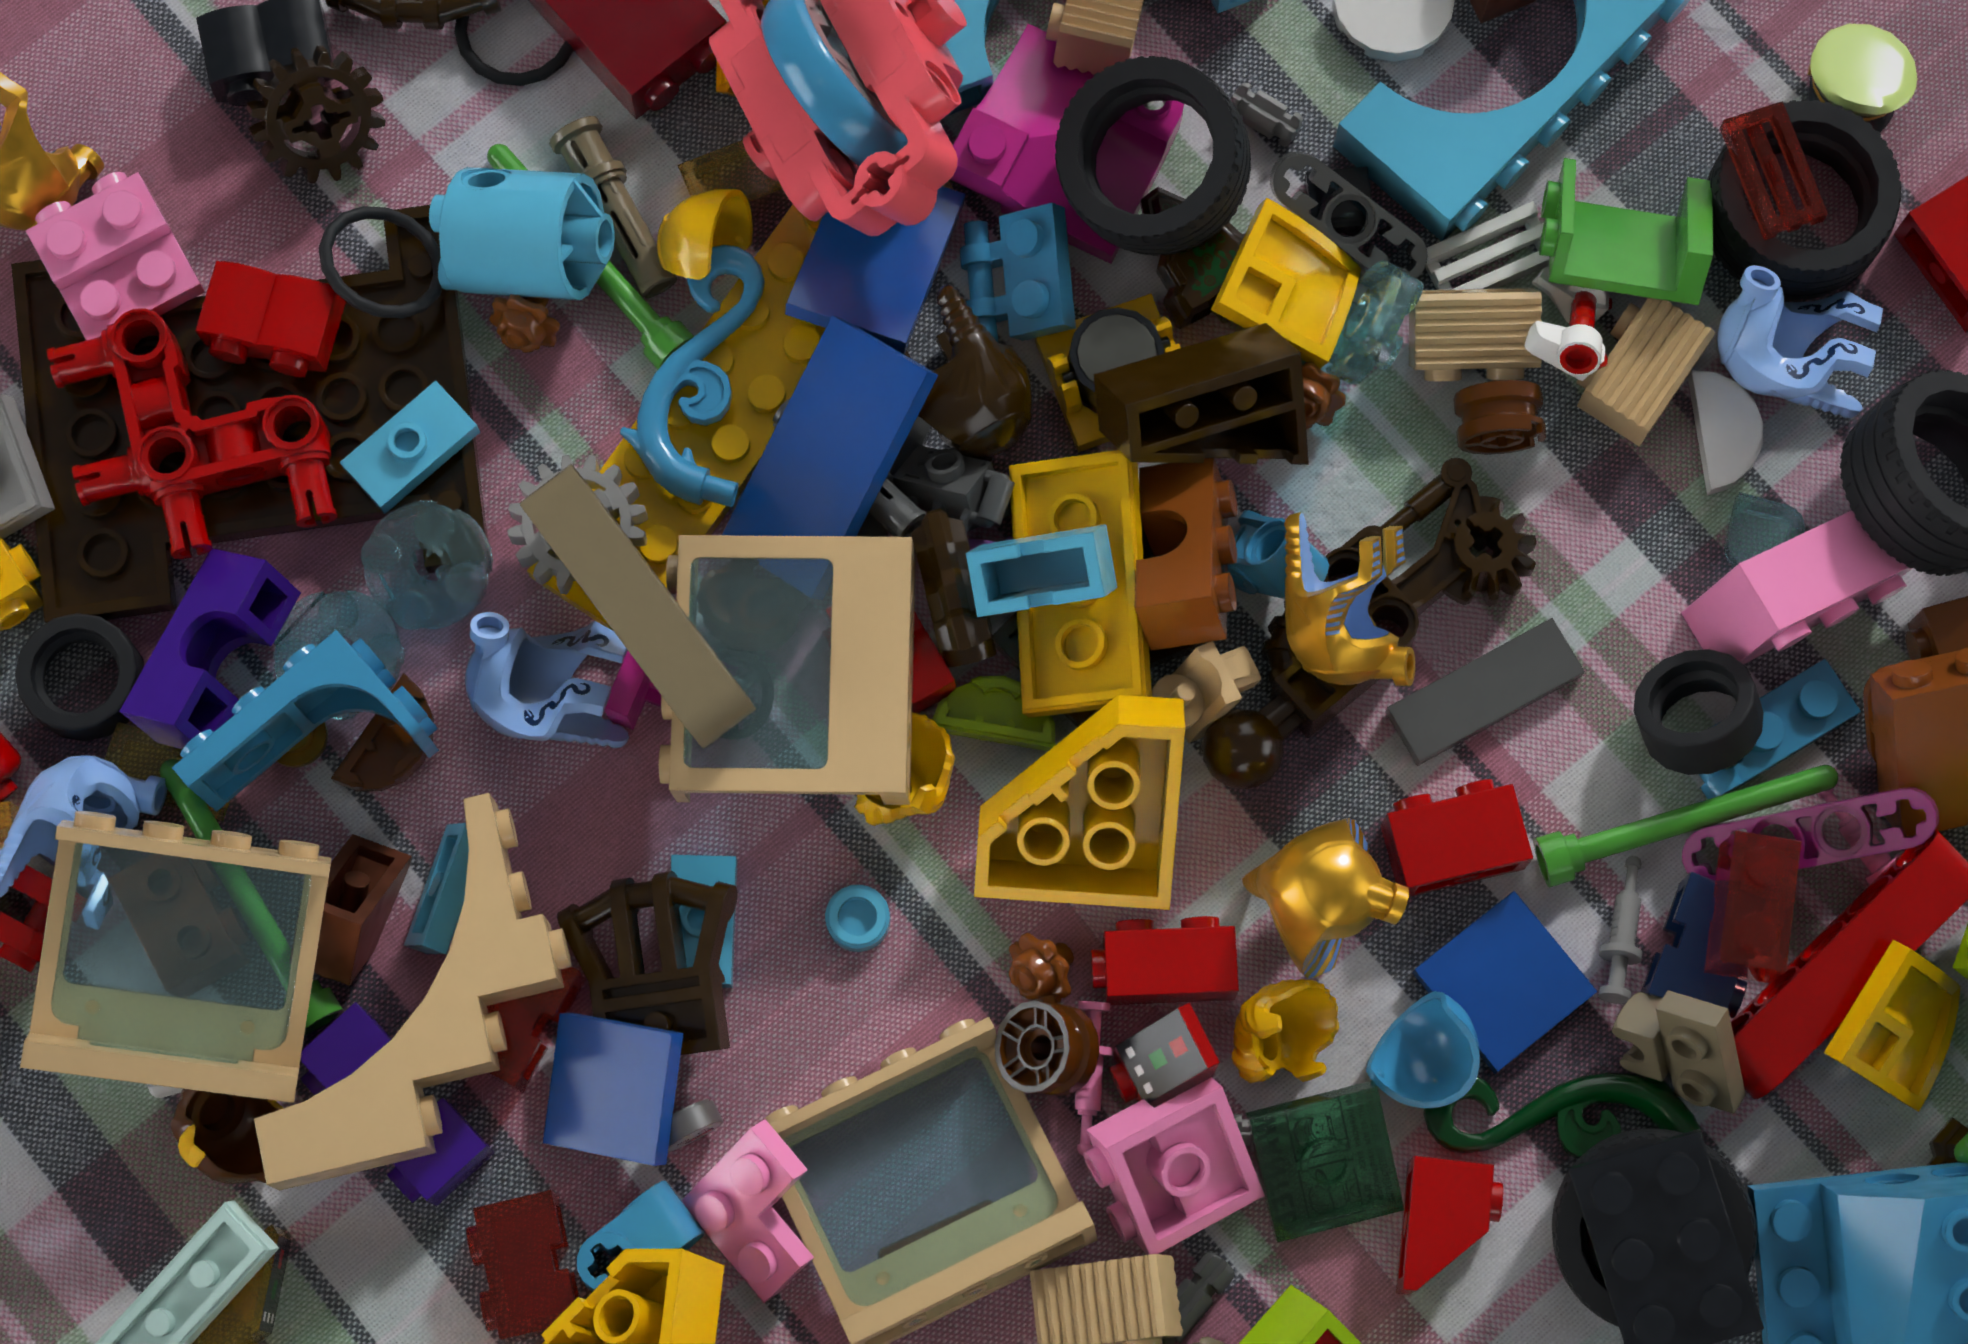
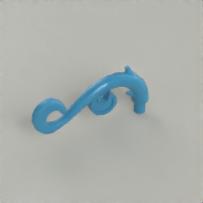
M720 245L712 247L711 271L709 275L700 280L687 278L691 295L698 306L706 312L715 313L720 311L721 304L712 296L710 289L712 282L718 276L727 274L740 278L744 284V291L740 301L726 314L703 329L666 359L655 372L643 394L637 416V430L622 427L620 434L633 446L654 480L669 493L697 505H701L703 500L733 507L739 483L711 476L709 468L697 466L690 448H684L682 455H680L671 443L668 432L670 404L674 396L687 385L696 387L698 393L691 398L681 397L678 404L683 415L691 423L707 426L721 421L729 411L732 391L728 376L719 366L702 360L746 321L755 310L763 294L765 284L763 273L752 254L736 246Z

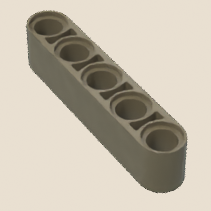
M572 464L568 465L519 503L644 673L703 749L707 748L757 709Z

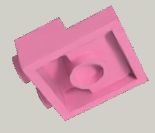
M114 172L100 178L92 186L93 196L73 206L67 201L52 203L38 212L35 217L37 225L25 230L86 340L102 337L101 332L107 329V325L114 324L123 313L132 309L145 308L161 316L205 292L139 172L129 177L123 172Z
M1212 1077L1155 1108L1143 1099L1087 1129L1093 1148L1083 1153L1087 1167L1101 1188L1109 1185L1116 1201L1106 1207L1109 1221L1124 1243L1132 1239L1147 1255L1159 1254L1265 1196L1224 1089Z

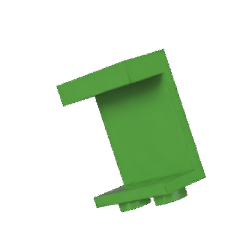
M1564 158L1558 182L1547 181L1541 209V218L1546 219L1541 235L1539 255L1550 257L1549 282L1699 305L1713 258V211L1710 180L1687 177L1677 216H1669L1575 201L1576 160Z

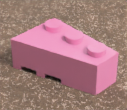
M1851 510L1739 563L1683 610L1681 614L1703 650L1711 649L1732 655L1744 665L1774 648L1778 652L1789 648L1812 633L1811 628L1820 623H1823L1825 628L1838 624L1860 609L1857 603L1866 598H1869L1872 605H1876L1892 597L1907 586L1902 576L1912 568L1896 561V558L1890 557L1884 549H1881L1869 537L1870 535L1863 530L1861 523L1857 521L1856 515Z

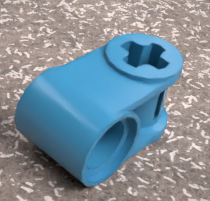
M1244 510L1238 519L1241 527L1234 536L1237 548V562L1228 565L1227 573H1231L1235 588L1245 593H1260L1285 599V578L1287 576L1285 573L1287 566L1285 561L1287 554L1285 550V519L1262 516L1256 512ZM1311 544L1310 552L1313 556L1314 572L1319 580L1324 582L1329 569L1328 560Z
M663 1180L638 1196L620 1212L619 1216L582 1244L577 1255V1270L585 1286L593 1292L608 1277L606 1274L599 1275L597 1278L592 1276L599 1268L595 1260V1256L605 1250L609 1256L614 1257L624 1249L689 1250L704 1236L705 1231L668 1182Z

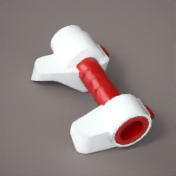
M1549 267L1544 268L1531 283L1551 298L1566 322L1569 323V327L1536 321L1528 331L1524 346L1532 355L1553 365L1566 374L1584 381L1596 370L1608 364V357L1605 354L1602 337L1594 329L1595 322L1606 311L1612 309V299L1607 291L1549 282Z

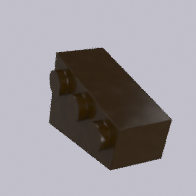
M1267 323L1093 374L1099 431L1131 462L1204 463V458H1233L1239 464H1257L1258 459H1286L1290 464L1309 465L1301 352Z

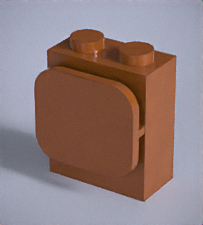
M1968 648L1915 660H1906L1878 669L1870 674L1863 691L1867 749L1872 759L1876 762L1878 792L1898 788H1917L1926 792L1936 803L1939 810V823L1936 828L1938 831L1967 826ZM1909 799L1899 800V810L1892 815L1884 817L1891 826H1903L1906 836L1916 835V825L1926 820V813L1924 809H1912Z

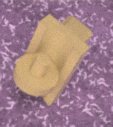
M1211 641L1196 647L1173 674L1166 675L1158 680L1152 687V697L1184 699L1185 738L1188 743L1203 738L1208 727L1233 709L1242 699L1240 693L1253 688L1261 680V676L1245 646L1220 655L1215 643Z

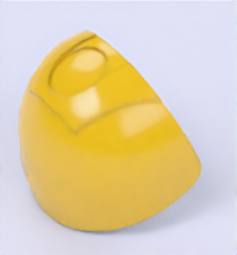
M714 189L690 196L674 207L671 212L663 217L657 234L656 248L661 267L672 274L700 280L708 276L711 271L712 247L730 245L747 250L752 244L753 226L751 209L745 194L738 189Z

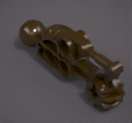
M1451 458L1442 465L1440 474L1404 503L1405 507L1382 526L1372 525L1363 528L1340 548L1329 552L1325 556L1329 563V569L1324 582H1329L1330 577L1336 574H1355L1358 572L1360 562L1359 541L1370 536H1381L1383 563L1382 529L1389 526H1403L1404 532L1416 521L1421 522L1451 497L1434 548L1395 579L1390 580L1387 576L1376 586L1372 593L1369 614L1373 621L1390 620L1399 625L1403 631V637L1399 638L1397 647H1412L1419 625L1418 617L1444 594L1462 605H1467L1472 601L1475 591L1481 592L1483 600L1491 607L1497 604L1500 590L1508 595L1516 596L1522 587L1520 577L1531 576L1535 568V561L1527 554L1535 549L1537 544L1536 537L1531 534L1519 533L1526 521L1523 513L1514 514L1510 518L1505 519L1501 516L1504 510V503L1501 499L1479 496L1477 485L1471 480L1472 468L1464 459ZM1488 546L1494 552L1492 557L1487 553H1483L1478 557L1471 554L1472 547L1481 551ZM1285 611L1282 616H1274L1269 623L1268 631L1271 634V638L1263 643L1261 650L1262 657L1269 662L1272 669L1267 676L1272 687L1270 697L1273 700L1258 712L1243 709L1229 711L1224 717L1208 727L1204 735L1202 754L1205 765L1215 779L1231 788L1251 789L1270 780L1280 768L1284 754L1282 743L1284 739L1298 728L1307 739L1310 738L1380 680L1370 679L1354 685H1337L1323 681L1304 670L1287 640Z

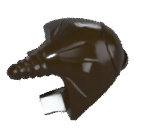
M947 284L937 292V304L941 307L940 314L944 317L942 322L946 326V331L935 338L947 363L933 370L934 373L938 374V377L918 416L937 430L939 438L952 449L959 451L964 456L992 462V456L1003 453L1017 443L1031 422L1032 389L1030 377L1025 364L1012 345L999 344L991 333L987 331L985 325L980 323L978 316L973 314L972 308L967 306L966 300L960 296L959 291L953 285ZM906 350V352H905L904 355H906L907 357L911 358L910 355H909V353H908L907 350Z

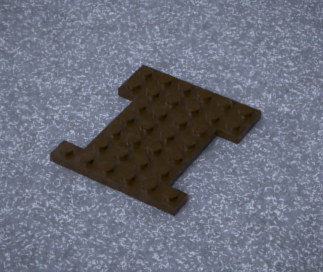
M430 205L395 209V211L412 217L428 230L440 248L439 233H435L432 230L429 222ZM384 220L389 270L340 277L348 287L363 298L381 305L401 306L418 300L429 289L433 277L431 257L420 240L405 228ZM35 260L13 263L11 267L27 434L55 507L53 511L35 520L44 621L47 623L53 618L75 613L99 616L105 620L176 610L173 565L170 553L171 545L163 508L155 505V502L150 498L140 496L137 491L83 506L75 488V484L79 483V480L73 478V466L85 465L127 454V448L131 447L117 380L112 374L68 384L62 388L56 386L50 370V365H54V362L50 363L48 360L47 349L86 341L62 294L53 283L43 262ZM327 279L317 280L329 284ZM442 289L440 297L424 312L403 319L376 317L358 310L346 302L326 372L307 370L305 377H294L275 371L269 366L270 360L247 357L244 364H235L220 360L209 354L210 347L205 346L195 332L205 296L195 297L160 316L176 337L188 365L191 382L186 385V390L193 416L197 415L201 420L245 410L248 402L264 398L282 397L284 395H298L307 398L316 407L330 432L331 458L329 459L330 464L325 468L333 506L337 512V518L334 521L323 524L321 517L317 516L313 501L312 505L317 526L309 528L297 526L288 478L283 475L207 494L200 499L208 537L212 544L418 514L424 566L428 574L491 565L476 437L386 514L378 508L339 463L434 381H437L473 420L457 290ZM147 336L141 339L135 346L134 354L145 355L152 352L159 342V337ZM297 421L291 424L284 432L283 441L297 442L303 439L308 434L311 423ZM173 452L167 455L159 466V472L164 474L178 470L184 463L185 453Z

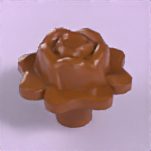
M511 294L508 299L495 297L492 307L494 311L491 313L489 321L497 327V334L500 335L502 343L509 349H520L523 353H529L538 350L540 346L554 347L557 342L555 333L560 328V323L548 315L546 306L549 298H522L519 295Z
M1306 362L1302 365L1306 429L1311 428L1315 423L1321 426H1329L1333 422L1335 411L1342 408L1346 402L1345 394L1338 391L1341 383L1340 379L1334 374L1323 372L1316 364Z
M1024 933L1020 936L1019 942L1016 941L1009 946V952L1012 957L1009 978L1010 982L1018 988L1021 996L1028 1000L1040 999L1051 1004H1060L1061 998L1071 994L1072 990L1067 975L1069 966L1074 961V956L1066 944L1059 942L1054 945L1050 940H1038L1032 934Z

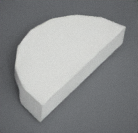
M1333 0L1332 10L1338 30L1341 33H1345L1352 43L1364 49L1365 55L1374 59L1397 62L1417 58L1424 54L1425 49L1438 42L1442 34L1449 28L1455 0Z
M1691 370L1688 375V383L1708 496L1730 489L1752 469L1763 447V420L1755 400L1737 382L1717 372Z

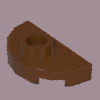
M403 673L391 690V693H394L403 686L434 723V716L424 693ZM375 714L331 779L334 783L357 792L384 791L405 782L423 765L427 755L398 724L384 716ZM431 734L429 737L433 741V734Z

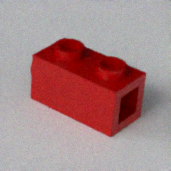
M1213 916L1184 918L1180 920L1181 928L1155 929V921L1150 919L1116 922V931H1104L1103 949L1091 950L1092 988H1105V1002L1111 1003V1005L1235 1000L1239 992L1235 926H1220L1219 918Z

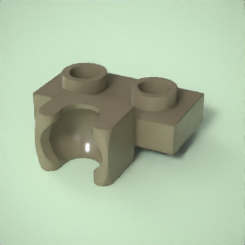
M1669 990L1663 998L1637 992L1626 1002L1612 1027V1032L1616 1037L1633 1044L1632 1048L1621 1058L1620 1065L1630 1072L1661 1082L1670 1073L1674 1093L1677 1096L1683 1097L1688 1102L1697 1106H1710L1734 1114L1746 1093L1728 1008Z

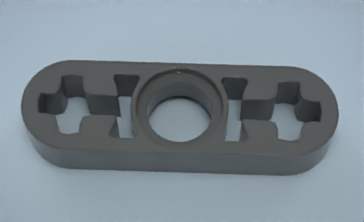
M1296 151L1282 156L1274 164L1270 174V187L1274 196L1388 283L1400 285L1415 280L1423 272L1428 255L1422 238L1319 159L1309 153ZM1307 164L1310 165L1313 170L1309 175V180L1325 193L1329 189L1330 182L1333 181L1339 186L1338 190L1331 193L1323 201L1318 217H1313L1309 210L1319 203L1306 193L1297 191L1293 197L1286 194L1290 183L1284 175L1290 167L1301 171ZM1354 200L1359 202L1365 210V224L1356 234L1350 236L1340 235L1332 226V212L1341 202ZM1380 219L1385 220L1388 225L1378 232L1395 245H1400L1405 239L1410 242L1406 253L1412 260L1406 268L1396 264L1390 271L1386 270L1384 266L1388 262V256L1372 243L1369 244L1366 254H1362L1358 250L1361 245L1372 238L1377 230Z

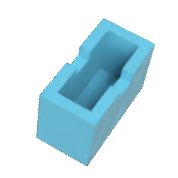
M1106 524L982 544L966 553L977 617L1027 610L1032 607L1050 604L1058 605L1102 598L1118 588Z

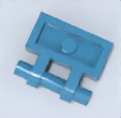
M1048 203L999 216L1001 240L992 243L989 242L988 222L970 221L963 225L965 246H962L959 251L961 269L968 272L970 300H967L966 303L967 306L972 308L973 314L978 316L980 323L985 325L987 331L991 333L997 342V322L1008 320L1009 337L1021 341L1076 329L1065 207L1055 203ZM1003 266L1006 295L994 297L992 269Z

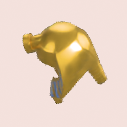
M0 72V103L6 107L2 129L0 123V226L15 230H27L37 225L35 217L46 206L59 201H67L73 206L81 186L87 179H96L104 169V163L95 151L82 144H75L71 149L65 146L54 150L52 153L45 152L29 122L27 90Z
M1299 512L1289 515L1284 523L1286 530L1285 550L1287 552L1285 556L1287 564L1285 568L1287 575L1285 578L1286 634L1291 650L1302 664L1303 669L1323 681L1337 685H1354L1370 679H1393L1396 686H1411L1415 677V655L1412 647H1397L1399 637L1377 627L1369 614V604L1376 586L1406 562L1403 526H1389L1382 529L1383 563L1381 536L1366 537L1359 541L1360 562L1358 572L1335 581L1323 582L1319 580L1314 572L1313 556L1310 552L1311 544L1308 541L1309 534L1306 531L1307 523L1304 514Z
M1350 818L1321 825L1295 837L1274 856L1242 878L1244 887L1250 893L1266 900L1276 929L1291 959L1300 973L1306 978L1317 977L1335 968L1343 939L1359 933L1374 918L1394 925L1397 924L1406 909L1409 898L1408 887L1382 877L1377 863L1369 854L1368 843L1361 828L1355 820Z

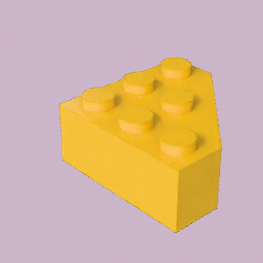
M1117 695L980 806L974 897L1170 910L1185 737L1184 699Z
M624 1249L606 1268L610 1275L586 1299L577 1297L541 1334L545 1340L542 1344H715L725 1265L685 1249Z

